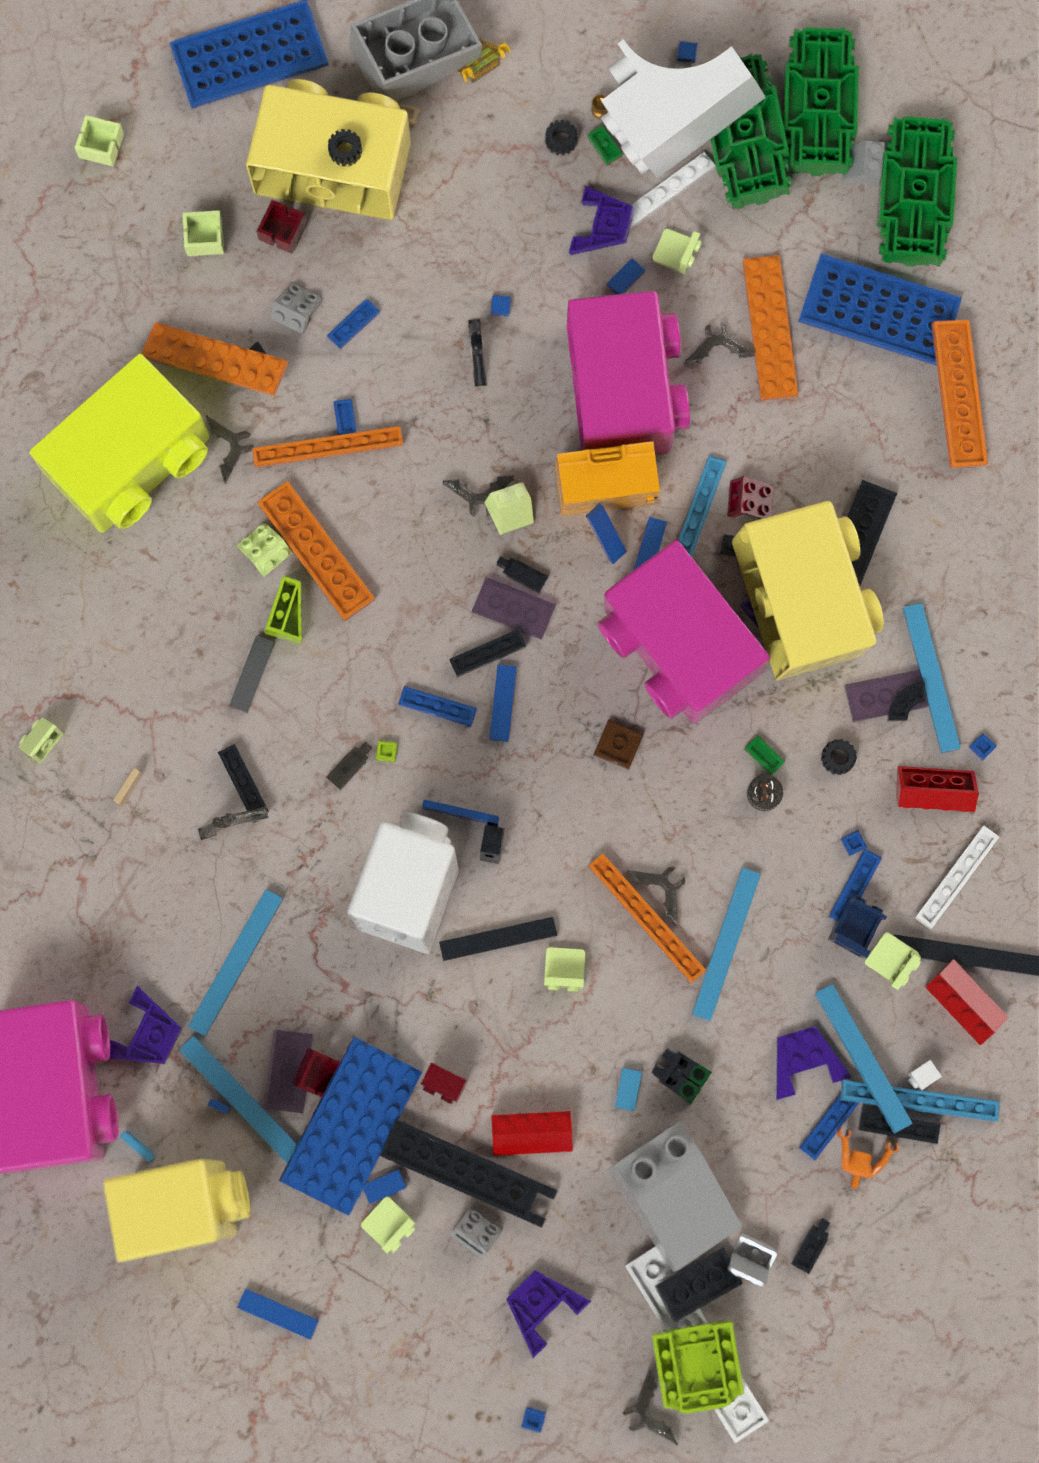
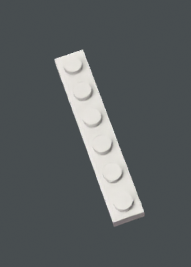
M705 152L631 205L635 210L630 230L715 169V164Z
M982 826L918 912L915 919L931 930L999 839V836L987 827Z

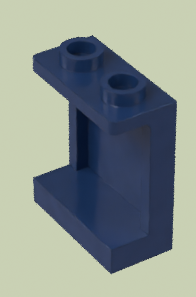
M856 896V898L847 899L828 940L860 958H868L871 952L868 950V946L881 920H886L887 916L882 913V909L876 906L870 907L866 904V900Z

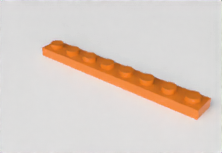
M397 426L252 448L255 468L400 447L403 446L401 428Z
M603 853L588 865L591 871L690 983H693L706 971Z

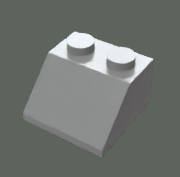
M866 140L853 144L852 151L849 152V157L853 159L852 168L848 169L847 175H842V182L878 186L882 176L885 142Z

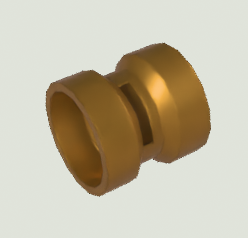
M598 94L592 99L591 113L597 119H601L608 112L601 100L607 97L603 94Z

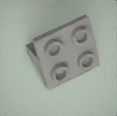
M469 1208L450 1236L483 1259L502 1231L478 1212Z

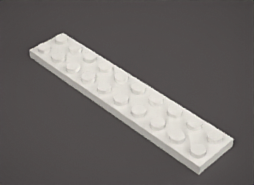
M656 1246L625 1265L664 1330L708 1323L700 1309L675 1323L673 1322L655 1285L675 1275L677 1272L670 1270ZM743 1378L744 1394L731 1401V1404L727 1407L714 1409L735 1443L769 1421Z

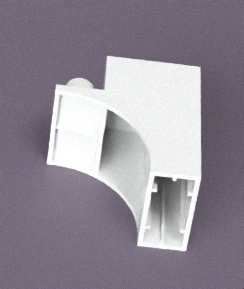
M623 39L618 45L625 55L608 67L620 87L601 100L608 110L601 119L611 134L621 143V149L640 173L644 174L650 169L659 178L766 97L732 46L707 63L691 68L671 69L651 64L642 59Z

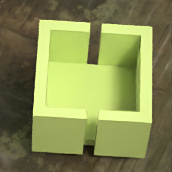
M85 115L81 127L82 134L79 133L75 146L78 157L114 167L118 155L117 148L120 149L124 136L121 124Z
M220 210L183 213L184 248L187 256L224 254L223 220Z

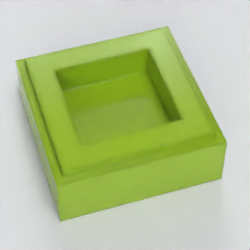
M378 741L376 761L395 762L397 743Z

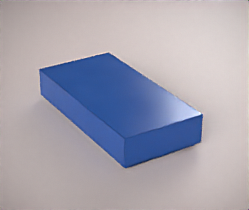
M631 258L607 282V286L616 294H624L645 273V269Z
M352 399L333 401L338 435L356 433Z
M399 1169L363 1185V1190L369 1204L406 1189Z

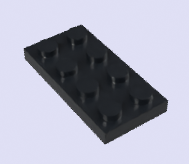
M724 1247L655 1285L674 1323L743 1284L740 1277L733 1275L728 1270L730 1258Z

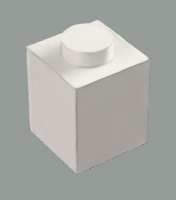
M931 1060L926 1061L908 1073L910 1077L908 1081L914 1089L917 1088L918 1090H923L942 1077Z

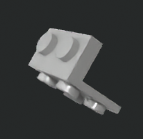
M289 284L274 300L270 319L303 334L306 331L309 316L321 304L322 299L297 285Z
M741 1233L731 1253L728 1270L737 1277L749 1280L753 1285L765 1287L769 1269L778 1254V1250Z

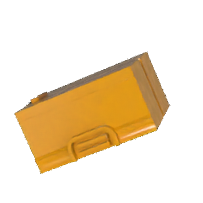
M653 441L557 454L554 471L561 516L589 513L599 503L604 506L605 510L652 505L660 496Z

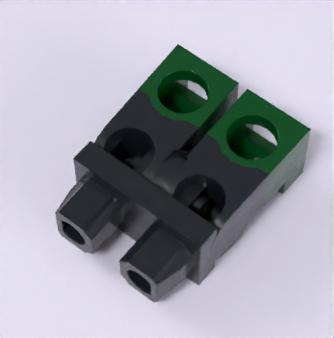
M667 1048L661 1058L669 1062V1066L667 1069H664L659 1064H656L651 1073L659 1079L658 1082L691 1105L700 1092V1088L703 1087L712 1072L678 1051L676 1053ZM685 1078H688L689 1080H691L692 1082H694L696 1085H694L693 1083H691L690 1081H688V1080L685 1079Z

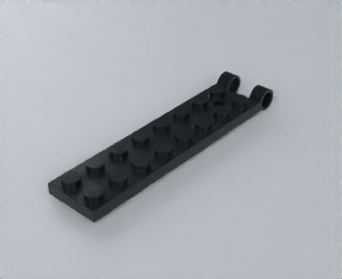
M395 1119L380 1154L381 1157L541 1228H543L546 1218L530 1212L536 1195L540 1193L554 1200L558 1192L556 1189ZM513 1190L519 1191L517 1198L512 1197L511 1193Z

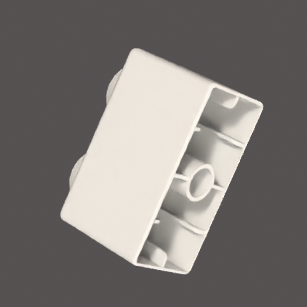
M407 812L403 814L399 827L387 822L379 824L347 911L360 931L425 954H430L459 873L455 850L450 845L451 840L446 837L448 828L445 825L427 817Z

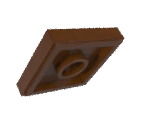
M608 720L593 756L629 770L644 734Z

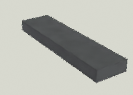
M259 636L255 637L229 707L248 713L274 646L273 641Z

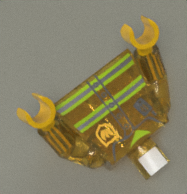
M478 38L482 44L480 58L458 69V74L463 77L464 82H467V78H469L473 84L500 65L499 55L505 58V53L511 52L507 43L496 45Z

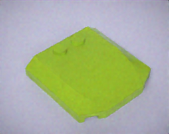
M720 1320L673 1328L651 1334L664 1408H671L684 1414L724 1408L731 1404V1401L739 1395L744 1394L731 1320Z

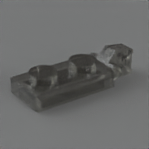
M367 742L360 748L355 746L326 778L341 791L367 763L366 761L369 758L367 753L372 747Z

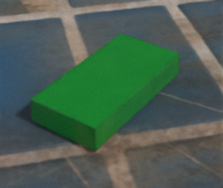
M758 735L744 748L770 776L785 763Z

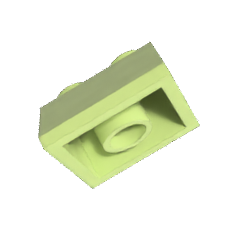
M523 482L490 493L484 502L500 535L534 523L531 497Z
M43 717L34 722L31 732L20 740V746L18 747L39 764L43 762L64 735L54 724Z

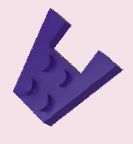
M585 186L581 203L583 206H596L597 210L590 237L573 236L569 254L575 255L627 243L635 210L633 206Z
M137 986L129 1004L146 1012L129 1047L110 1040L109 1059L166 1064L182 1028Z
M815 1026L777 1037L776 1100L796 1095L790 1075L822 1065H827L832 1083L852 1078Z
M536 1270L506 1298L533 1358L548 1344L534 1329L562 1301L576 1315L591 1302V1300Z

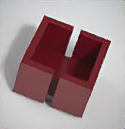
M271 200L256 230L258 239L272 246L276 243L277 248L292 254L307 224L306 214L292 207L289 208L288 212L287 205Z
M307 1048L292 1085L322 1097L340 1061Z
M430 1063L421 1085L424 1086L423 1091L433 1096L435 1093L442 1095L441 1100L452 1105L453 1101L458 1103L468 1081Z

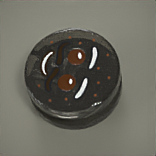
M769 774L755 777L747 788L748 802L753 808L763 812L775 809L781 802L784 794L781 782Z

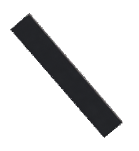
M549 917L440 941L439 944L443 961L556 937L557 931L554 918Z

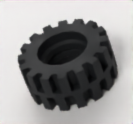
M561 119V122L555 120L554 124L550 123L545 132L547 149H550L552 154L556 152L555 155L558 156L559 153L565 156V153L570 154L571 150L574 151L578 140L577 129L574 124L570 125V121L564 122L563 119ZM557 133H565L569 136V139L564 143H560L554 140V136Z
M341 129V132L335 131L336 134H332L331 139L328 140V152L331 160L336 162L337 165L341 163L343 167L346 164L352 166V162L355 164L357 159L361 158L362 144L360 138L355 132L351 133L349 129L347 131ZM347 142L353 146L352 150L348 153H341L337 150V147L342 143Z
M835 739L824 747L821 753L822 765L831 774H845L855 765L857 752L854 750V746L849 744V741ZM840 749L845 752L847 760L844 764L838 765L832 761L831 753L834 750Z

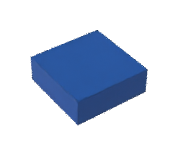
M680 41L677 61L695 63L698 43Z
M492 295L491 315L509 316L511 297Z
M982 733L969 749L983 761L997 746Z
M859 830L840 839L849 856L867 848Z
M210 1099L207 1105L224 1114H228L231 1109L230 1106L215 1099Z
M526 1406L521 1428L541 1433L546 1412Z

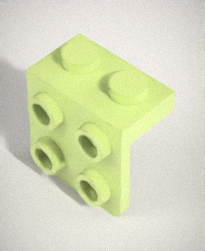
M665 229L652 257L653 262L685 274L688 267L691 268L693 265L695 251L698 252L702 243L699 240L701 233L693 231L690 238L670 229Z
M266 523L258 526L237 545V548L254 564L263 577L292 554L285 541Z
M885 932L871 950L868 958L865 959V964L887 978L891 986L898 990L901 986L906 985L911 971H915L919 967L921 958L916 950L890 933Z
M547 948L544 987H548V990L559 991L560 988H568L567 991L579 992V989H583L585 951L582 949Z
M385 1197L361 1223V1227L388 1254L390 1251L394 1253L402 1245L399 1241L404 1236L408 1238L414 1232L415 1228L413 1226L416 1222L392 1199Z

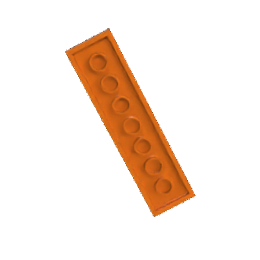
M780 256L743 259L742 264L760 401L797 397L798 390Z
M934 321L931 325L950 468L987 466L988 460L970 321Z
M157 322L154 323L141 353L149 360L274 397L288 366L287 360Z
M288 481L257 502L344 622L375 601L374 596Z

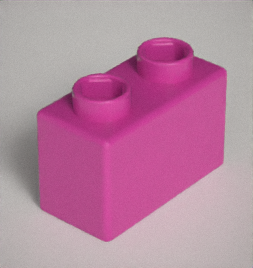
M655 291L569 299L567 307V334L581 451L653 441L655 455L669 453L675 430L688 429L690 426V407L686 385H670L667 359L679 358L681 355L680 328L676 313L661 314L659 296Z
M677 539L609 588L604 594V611L607 615L597 623L600 632L621 658L628 657L634 651L640 656L654 674L645 681V689L658 708L669 719H673L683 712L690 722L697 723L766 671L770 660L768 653Z
M65 1000L0 1010V1173L13 1174L100 1161L105 1157L104 1143L115 1142L118 1139L119 1122L116 1103L111 1094L99 1095L95 1063L107 1061L110 1057L108 1026L102 1014L90 1015V1009L87 1005L74 1000Z

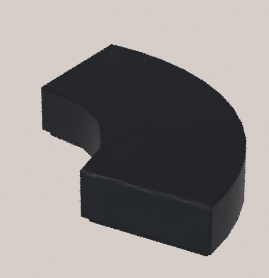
M925 682L915 683L904 688L894 698L889 707L887 722L908 720L911 708L918 703L926 701Z

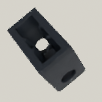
M485 825L480 850V861L499 864L505 828Z

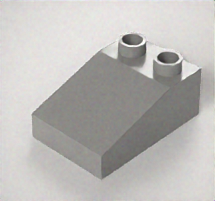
M411 0L351 24L349 49L373 93L386 95L397 102L420 92L480 58L482 44L457 0Z
M681 1121L670 1126L607 1168L608 1173L672 1272L680 1270L742 1227L702 1153Z

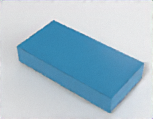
M622 1068L615 1103L616 1108L635 1110L641 1071Z
M124 1131L119 1136L149 1163H152L157 1158L151 1150L129 1131Z

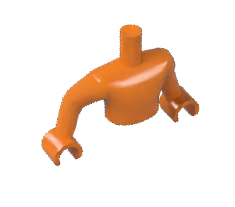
M842 1127L836 1131L837 1136L842 1142V1170L853 1175L850 1187L858 1189L861 1177L873 1178L886 1166L892 1153H896L899 1150L897 1143L894 1144V1148L891 1150V1142L887 1141L884 1145L885 1152L874 1166H871L872 1155L852 1150L850 1155L848 1138L851 1136V1131L847 1129L845 1136L842 1135Z

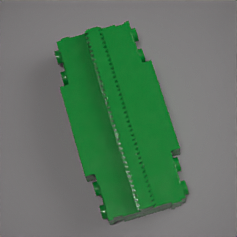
M806 27L802 31L794 29L793 36L789 37V47H792V53H789L788 62L785 64L783 87V122L790 152V159H787L788 172H792V174L810 173L812 176L836 173L847 175L848 169L852 168L853 159L849 157V152L852 151L853 141L856 139L858 124L859 65H854L855 56H852V50L855 49V39H852V32L845 30V28Z
M750 53V55L740 57V59L766 98L711 138L716 170L719 178L722 177L724 187L727 186L728 192L725 193L727 203H731L733 209H741L751 204H766L770 199L778 198L780 195H789V187H792L791 177L786 175V171L789 170L787 159H790V152L778 93L775 85L772 86L770 76H766L769 68L767 60L763 61L761 54L753 55Z
M906 116L898 119V117H894L892 124L888 125L887 135H890V141H887L886 150H884L882 176L879 184L876 226L881 227L880 237H883V243L879 245V254L882 255L881 261L891 264L893 262L903 263L904 266L908 267L917 265H936L940 267L942 261L946 260L947 249H944V243H947L948 233H950L953 227L958 157H953L954 147H951V141H954L955 130H952V122L945 121V118L933 119Z

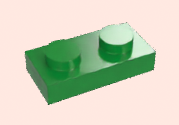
M603 125L587 134V138L606 166L622 157V152Z

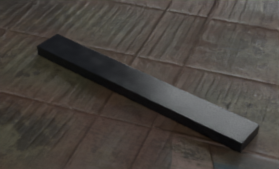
M893 935L916 950L921 959L950 963L954 959L959 965L1039 976V956Z

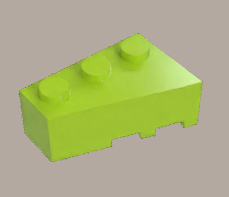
M282 576L265 627V634L301 644V581Z

